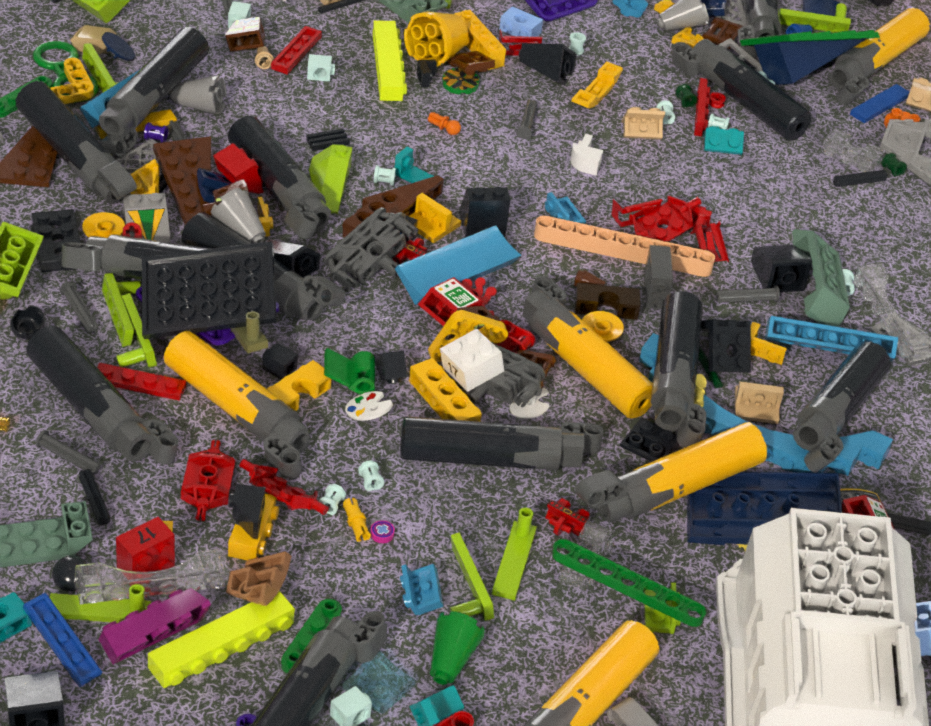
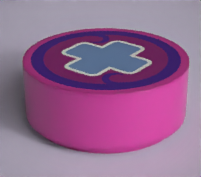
M377 521L371 526V538L378 543H388L394 538L395 529L388 521Z

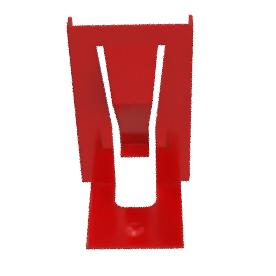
M501 29L499 34L500 43H520L515 45L509 44V50H506L505 55L519 56L518 50L521 49L522 43L542 44L543 37L529 36L502 37Z
M613 199L611 215L620 227L633 225V217L636 220L640 219L638 217L660 207L663 200L657 199L627 206L623 209ZM619 211L621 214L638 211L633 215H629L630 220L621 222L618 218Z
M720 221L717 224L711 223L706 228H702L701 225L696 223L690 234L696 233L699 248L713 253L715 256L714 262L726 260L729 262L720 230ZM703 232L706 233L707 247ZM714 241H715V244H716L717 249H718V251H719V254H720V256H721V259H720V257H719V255H718V253H717V251H716V249H715Z

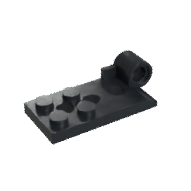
M74 209L31 213L34 233L44 236L38 251L41 271L78 270L63 267L61 265V255H56V253L62 252V243H81ZM53 225H58V226H60V227H59V228H52L51 226H53ZM54 239H62V241H60V242H55V241H53V240H54Z

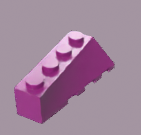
M192 588L185 591L179 589L170 594L169 599L163 602L156 600L140 613L138 610L133 611L125 617V620L119 623L113 621L105 625L98 640L114 665L201 622L211 603Z

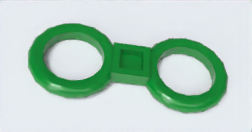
M48 41L40 44L33 52L34 62L38 66L54 70L58 78L54 80L52 87L61 86L69 81L64 73V61H47L41 55L46 50L57 48L68 51L71 54L69 58L78 59V50L67 42ZM88 75L94 86V96H96L99 90L98 82Z

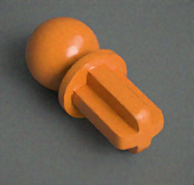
M435 112L429 114L428 122L438 126L440 130L446 128L447 133L450 135H457L461 131V125L457 120L449 121L448 116L443 117Z

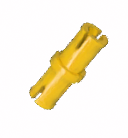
M350 498L346 499L343 502V508L348 516L347 523L349 527H352L356 541H362L361 535L364 541L369 540L371 534L366 526V516L361 512L357 499L352 498L353 505Z

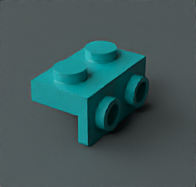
M717 126L706 127L703 134L704 151L742 155L744 131H739L735 128L728 130L720 129Z

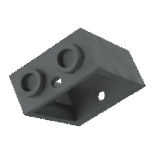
M650 245L644 272L646 308L660 310L662 309L663 300L671 292L673 283L671 247Z

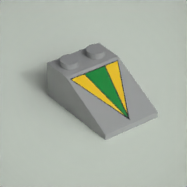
M165 193L132 194L123 197L125 225L130 222L137 223L142 230V239L171 243ZM132 231L129 232L130 237L135 236Z

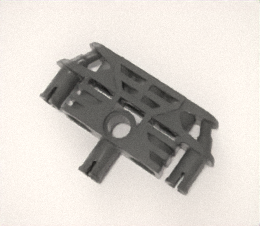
M385 208L377 209L325 256L324 263L326 266H329L330 280L332 282L337 281L348 292H351L352 288L356 289L358 286L356 280L359 279V283L364 284L381 268H384L393 278H397L398 275L395 268L398 264L392 258L406 246L405 235L408 239H412L417 234L418 228L405 219V213H386Z
M494 344L502 352L504 372L466 392L473 404H476L486 393L510 405L515 402L518 406L521 404V407H524L531 398L541 395V381L545 379V371L537 363Z

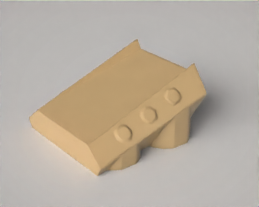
M84 25L78 29L70 41L79 52H83L84 44L91 43L97 54L108 53L107 47L102 41V35L105 32L115 35L117 33L111 28Z

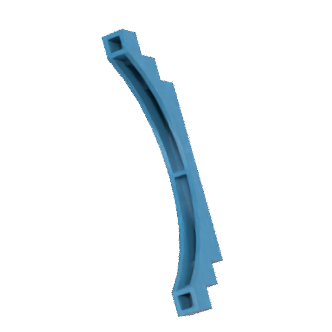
M654 333L643 345L639 362L643 363L646 367H652L648 378L652 383L658 335ZM704 394L703 408L706 411L704 433L714 436L748 422L723 409ZM753 424L761 431L767 445L765 461L779 465L787 471L814 473L807 468L804 462V457L809 451L801 448L794 440L793 435L769 430ZM874 430L840 437L843 442V450L833 462L817 473H824L826 468L829 467L837 473L848 476L858 460L864 462L867 466L879 469L889 453L893 439Z

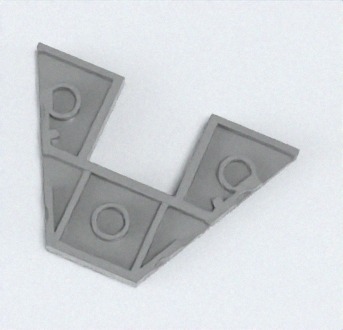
M890 119L880 149L887 154L894 153L900 162L906 163L907 169L931 185V158L918 154L924 136L931 138V119H925L924 122H913V119Z

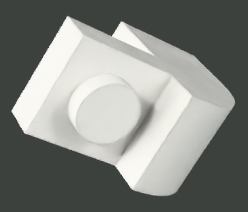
M585 134L582 141L579 140L578 144L573 143L570 161L577 170L597 175L602 161L603 150L592 148L593 135Z

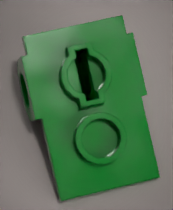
M326 348L324 375L347 386L349 390L359 395L375 391V357L371 352L361 351L356 353L351 359H348Z

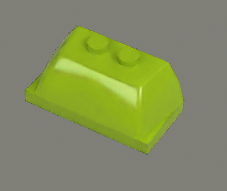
M3 221L0 226V300L10 299L14 296L19 297L44 238L43 235Z

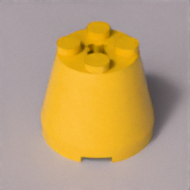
M428 11L413 15L407 29L404 31V41L408 54L417 61L435 59L437 62L436 67L443 65L469 43L468 29L464 17Z

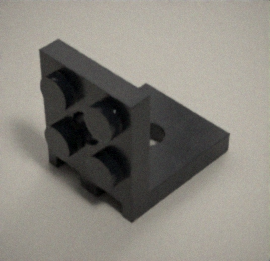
M702 320L701 331L709 332V372L751 373V321ZM728 345H731L733 348L731 356L726 351Z

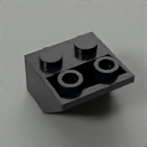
M641 417L621 441L620 447L652 462L678 451L679 443L677 441V434L662 429L657 424Z

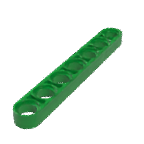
M560 539L554 543L552 557L558 563L688 626L698 627L703 624L706 608L702 604L569 540ZM560 548L567 549L570 553L561 554L557 550ZM579 559H588L591 563L584 565L579 562ZM608 569L613 574L604 575L600 570ZM622 580H631L634 582V585H625ZM652 590L656 593V595L648 596L644 593V591ZM666 601H675L678 606L671 607L667 605ZM688 612H698L700 617H691Z

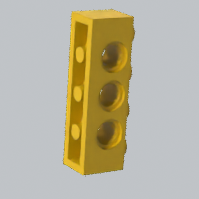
M471 10L454 13L464 17L469 38V43L466 46L470 51H478L495 60V68L503 67L506 48Z
M433 358L410 366L409 382L441 419L481 421L482 413L480 409L470 401L468 395L457 386L455 380L450 378L444 371V368Z

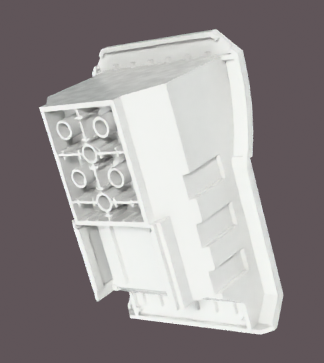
M791 508L789 514L753 528L743 559H739L732 568L722 572L716 579L717 618L723 650L725 726H929L920 639L915 634L917 608L911 546L905 538L891 527V518ZM894 667H896L899 706H897Z

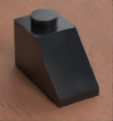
M404 350L374 354L375 364L381 380H388V384L399 383L401 378L407 377Z
M236 484L235 493H230L228 505L229 508H233L232 518L252 539H258L265 506V487Z

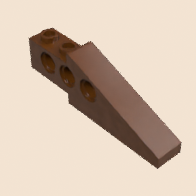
M437 175L363 198L362 208L344 220L342 225L343 237L345 238L367 217L381 207L386 209V213L396 214L402 212L407 216L413 214L416 207V197L423 193L434 200L442 194L444 179Z

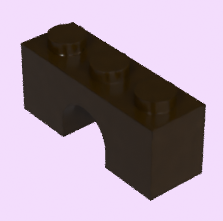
M577 283L575 314L586 315L597 311V308L600 306H610L615 309L618 318L638 320L640 289Z

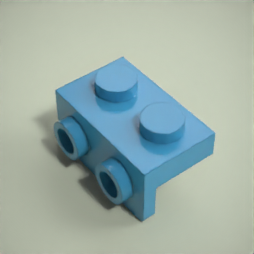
M646 0L612 1L626 17H641L648 6Z
M552 192L547 193L545 209L552 217L586 224V220L568 197L557 199Z
M407 564L401 566L403 575L400 576V581L406 594H403V600L407 608H411L415 615H421L444 607L438 572L434 564L414 571H410Z

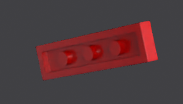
M305 26L271 62V69L288 75L321 39L322 31Z
M700 78L697 90L694 136H702V132L705 131L708 124L710 87L707 86V79Z
M100 362L97 366L101 373L116 388L180 401L186 387V380Z

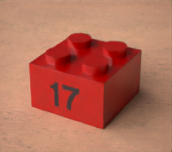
M159 516L116 537L117 569L131 586L134 584H145L152 577L160 573H167L175 566V534Z

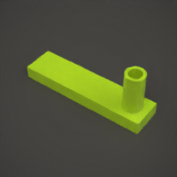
M843 3L836 5L835 16L780 8L779 12L781 25L786 26L805 24L810 25L814 30L840 32L848 31L851 24V19L846 18L847 6Z
M91 43L84 44L82 60L92 77L98 82L99 89L103 93L119 82H114Z
M113 273L104 274L102 293L122 347L130 346L132 344L134 328L121 295L128 293L136 294V290L141 287L140 281L116 282Z
M131 294L122 295L140 348L116 355L119 367H126L145 360L148 367L157 366L152 345L149 339H144L142 336V321Z
M521 508L518 521L513 522L491 595L514 601L516 599L537 526L531 525L533 511L530 508Z
M460 532L452 534V550L475 599L450 607V612L455 611L468 616L482 613L485 621L494 619L493 603Z
M134 584L129 588V599L50 594L51 601L64 619L116 621L119 623L125 620V617L131 612L138 610L140 613L151 604V601L145 600L144 587L140 584Z

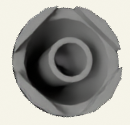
M679 0L659 14V19H657L660 29L664 28L665 31L709 24L706 6L700 0Z
M214 75L179 83L170 92V98L178 105L212 114H221L225 108V104H222L223 97H226L227 94L225 81L223 78H219L220 75Z
M240 188L233 189L220 198L222 202L218 206L216 203L213 205L211 215L216 220L252 244L264 242L266 233L245 189L243 191Z

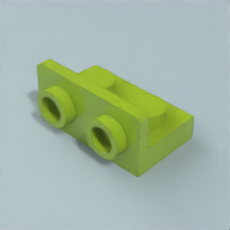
M671 583L670 589L675 592L676 583ZM652 590L644 591V593L648 596L656 595V593ZM666 601L667 605L671 607L678 606L675 601ZM644 604V625L652 632L674 634L675 627L680 626L681 622Z

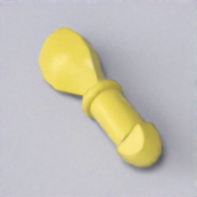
M697 374L694 403L703 407L704 389L707 382L704 375Z

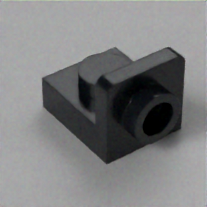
M435 59L418 60L416 75L421 88L429 87V81H432V75L436 73L437 62Z

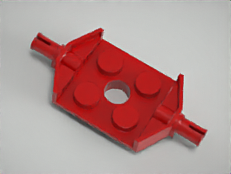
M667 196L668 202L638 220L633 217L634 235L665 242L671 241L693 227L692 209L702 204L700 198L696 197L689 202ZM662 224L668 225V227L665 229L659 228L658 226Z
M212 440L210 449L191 453L188 457L181 489V500L197 508L195 516L197 521H200V516L201 521H205L208 509L228 504L236 460L220 452L221 442L217 440L216 446L215 440ZM205 473H213L214 475H212V476H205L204 474H205Z
M246 459L240 462L239 467L250 472L249 483L252 486L265 487L267 493L276 497L277 501L286 503L289 509H314L322 515L328 512L329 507L317 499L318 491H315L313 495H307L303 489L291 487L286 484L287 481L284 478L276 476L278 468L253 464Z

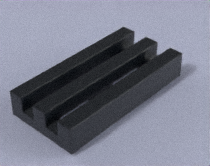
M343 128L306 135V140L312 151L326 149L333 144L350 145V139L347 138Z

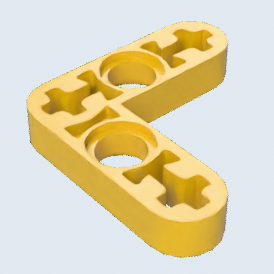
M77 58L66 59L64 61V73L70 84L51 87L50 89L64 104L91 99L94 96V86L82 62Z
M459 310L454 312L429 346L428 353L430 359L433 358L436 362L442 361L440 348L475 330L474 328L478 324H484V327L478 330L493 343L503 342L508 336V331L505 324L501 321L465 310ZM450 334L455 335V337L450 340L445 339V337Z

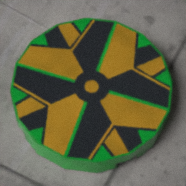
M453 68L443 74L442 83L443 87L451 93L459 95L461 93L471 94L479 87V77L476 73L467 75L462 69Z

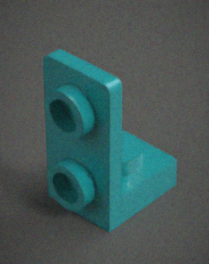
M407 146L395 156L396 176L410 183L434 177L413 166L414 149Z
M454 685L409 706L418 726H432L440 722V720L464 709V705Z

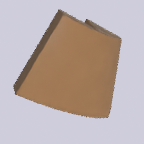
M285 551L246 561L245 568L230 571L226 593L243 600L267 606L282 587L292 556Z

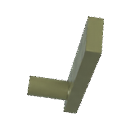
M252 311L246 314V327L230 328L247 353L268 348V340L260 330L259 313Z

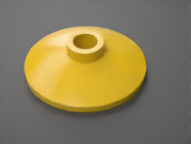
M100 212L88 216L82 224V229L87 237L98 236L108 238L113 234L122 235L125 223L116 214Z
M594 311L586 314L582 319L606 342L614 341L623 334L624 325L622 321L612 313Z

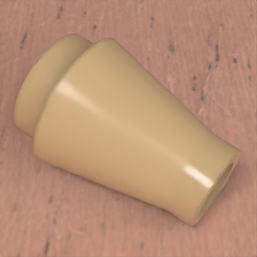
M258 47L255 64L261 69L270 68L271 62L274 60L267 47Z

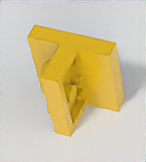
M423 193L416 197L415 212L409 215V217L418 220L417 233L427 240L435 243L461 226V220L453 216L452 212Z

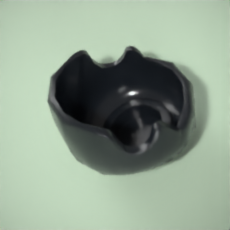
M29 305L25 310L18 309L10 320V329L17 338L30 340L33 334L44 328L45 315L40 308Z
M67 555L59 559L52 571L55 585L64 591L84 588L87 581L92 578L91 569L87 561L77 555Z

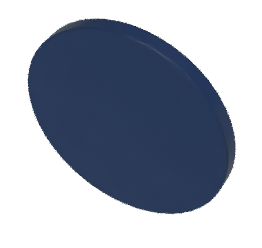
M105 32L102 35V41L107 47V52L111 51L115 54L114 59L118 57L126 61L134 59L135 53L126 41L110 32Z

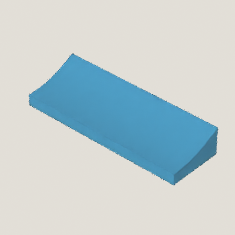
M495 225L402 263L395 270L414 304L417 305L433 286L453 277L461 283L464 279L474 281L479 277L514 263L521 254L507 242Z

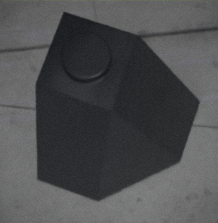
M522 43V47L519 50V59L524 65L560 85H565L568 81L565 79L566 76L574 73L577 54L564 44Z
M268 240L272 241L274 245V259L301 277L309 276L320 269V253L304 245Z

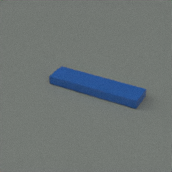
M895 84L853 108L850 115L866 123L906 100L910 92Z
M46 592L23 604L26 614L79 687L102 674L99 666Z

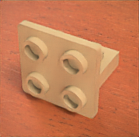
M913 79L906 105L931 112V83L927 79Z
M632 107L628 109L622 118L624 138L662 139L665 111H660L658 108L641 110L639 107Z
M740 381L739 385L735 387V415L743 420L779 424V408L784 394V387Z

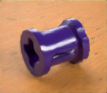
M150 122L146 124L144 130L145 140L155 139L160 140L161 143L166 141L168 126H155Z

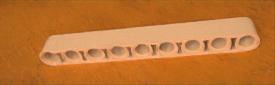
M540 216L536 219L534 237L542 242L642 264L647 262L650 245L671 247L672 270L702 277L711 275L715 256L706 250L550 216Z

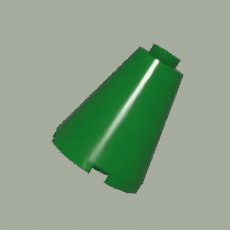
M451 611L449 615H444V612H442L438 616L430 675L436 683L440 685L453 683L484 639L485 628L482 626L480 629L476 626L477 620L455 611Z

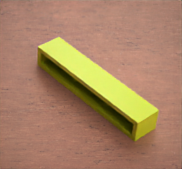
M374 20L372 35L379 98L381 101H403V95L407 94V83H405L404 61H402L403 52L401 50V39H399L400 29L396 28V21Z
M280 591L267 606L251 602L149 652L148 669L163 688L170 685L176 686L184 678L192 674H200L206 667L214 663H222L228 656L236 652H244L250 645L258 641H266L272 634L280 630L285 631L294 624L295 608Z

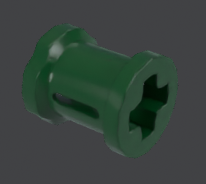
M682 84L677 87L675 94L681 99V105L683 107H693L697 103V97L692 93L690 85Z
M894 153L885 155L881 162L882 167L888 168L894 177L902 175L907 168L906 163L900 162Z

